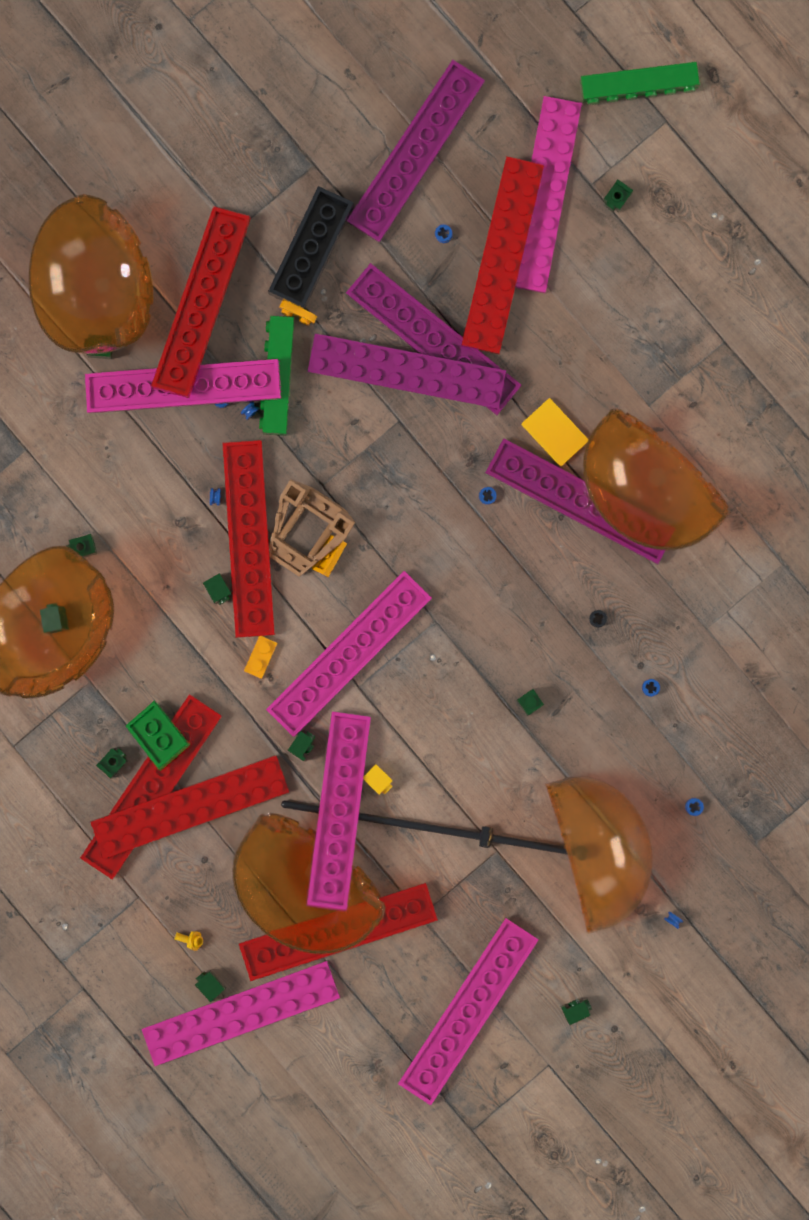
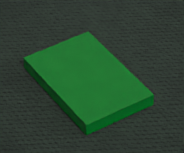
M155 700L125 726L159 770L166 767L190 746Z

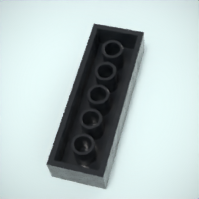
M320 186L317 187L268 290L269 295L281 301H288L303 309L306 308L347 219L353 210L354 202Z

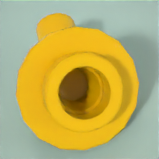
M191 931L189 936L178 932L175 934L174 940L187 943V948L193 951H197L203 944V937L198 931Z

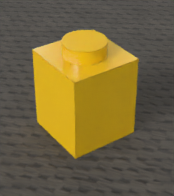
M377 765L363 777L378 794L382 792L385 795L393 787L390 784L393 780Z

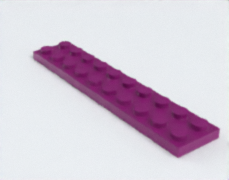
M452 59L347 219V223L380 243L485 83L483 78Z
M371 263L346 292L350 298L420 354L501 369L479 350L461 346L462 336ZM506 373L499 409L486 408L497 416L522 385Z
M316 333L308 372L496 409L500 407L506 370Z
M504 438L485 472L487 475L657 565L676 529Z

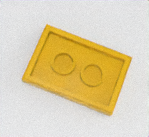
M550 398L521 423V426L560 467L589 442V439Z

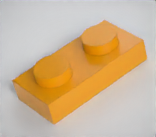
M330 535V537L324 544L323 548L334 538V536ZM341 542L312 566L311 569L329 577L347 543Z
M259 636L244 671L262 679L278 643Z

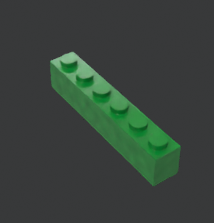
M697 62L585 75L580 78L583 103H588V105L599 104V101L607 100L608 103L617 102L619 98L635 100L638 96L643 95L646 98L656 97L659 93L674 95L676 91L683 90L684 93L695 92V89H698L700 85Z
M270 316V321H266V333H269V340H265L264 352H268L267 360H279L281 399L261 400L260 409L264 410V417L260 418L259 429L263 430L264 435L287 436L294 317Z

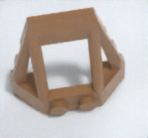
M291 479L279 499L278 513H276L275 527L269 545V556L300 577L343 542L356 522L343 507L316 489ZM291 503L297 508L282 529L289 504ZM305 508L329 523L307 556L284 542V539ZM332 532H335L337 535L321 550Z

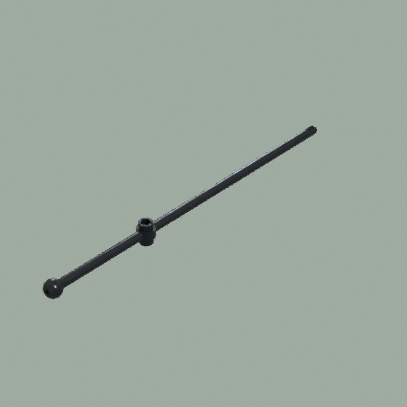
M282 801L281 803L283 808L319 813V806L292 801ZM359 813L358 816L360 821L479 840V847L491 848V843L494 842L573 855L580 861L587 859L588 848L586 846L579 845L576 848L499 836L493 834V828L483 826L481 832L365 813Z

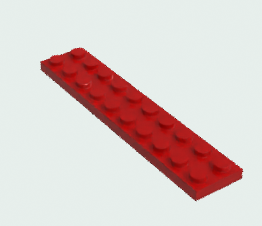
M506 156L461 346L500 354L544 169L542 164Z
M213 206L151 384L152 388L186 398L190 397L251 220L250 216Z
M262 440L222 443L235 638L275 635Z
M189 694L172 719V722L190 746L162 770H159L148 756L110 814L171 793L222 715ZM94 836L80 859L113 880L133 849L103 859Z
M274 755L90 821L102 857L105 859L289 793L277 756Z
M423 883L349 907L346 911L340 910L241 942L239 947L249 979L253 981L438 921L427 885Z

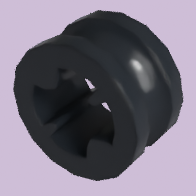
M595 610L590 614L589 622L593 627L600 628L607 622V616L602 610ZM599 613L598 616L600 614L603 616L601 624L593 622L594 614Z

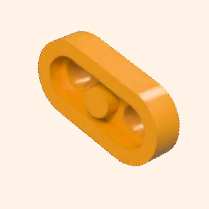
M282 300L279 306L282 309V314L288 317L294 315L299 318V322L305 325L314 324L317 319L315 314L288 301Z

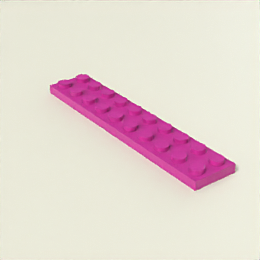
M547 96L543 98L531 162L544 165L515 288L546 293L582 103Z
M278 359L200 365L189 398L152 388L151 384L157 368L85 374L87 413L281 399Z
M403 571L266 710L295 737L432 598Z
M333 711L331 713L307 906L341 911L347 910L371 717Z
M507 918L504 919L398 1082L400 1086L430 1106L432 1105L539 939Z
M325 961L142 1028L141 1030L154 1066H158L337 1000L340 996L328 963Z

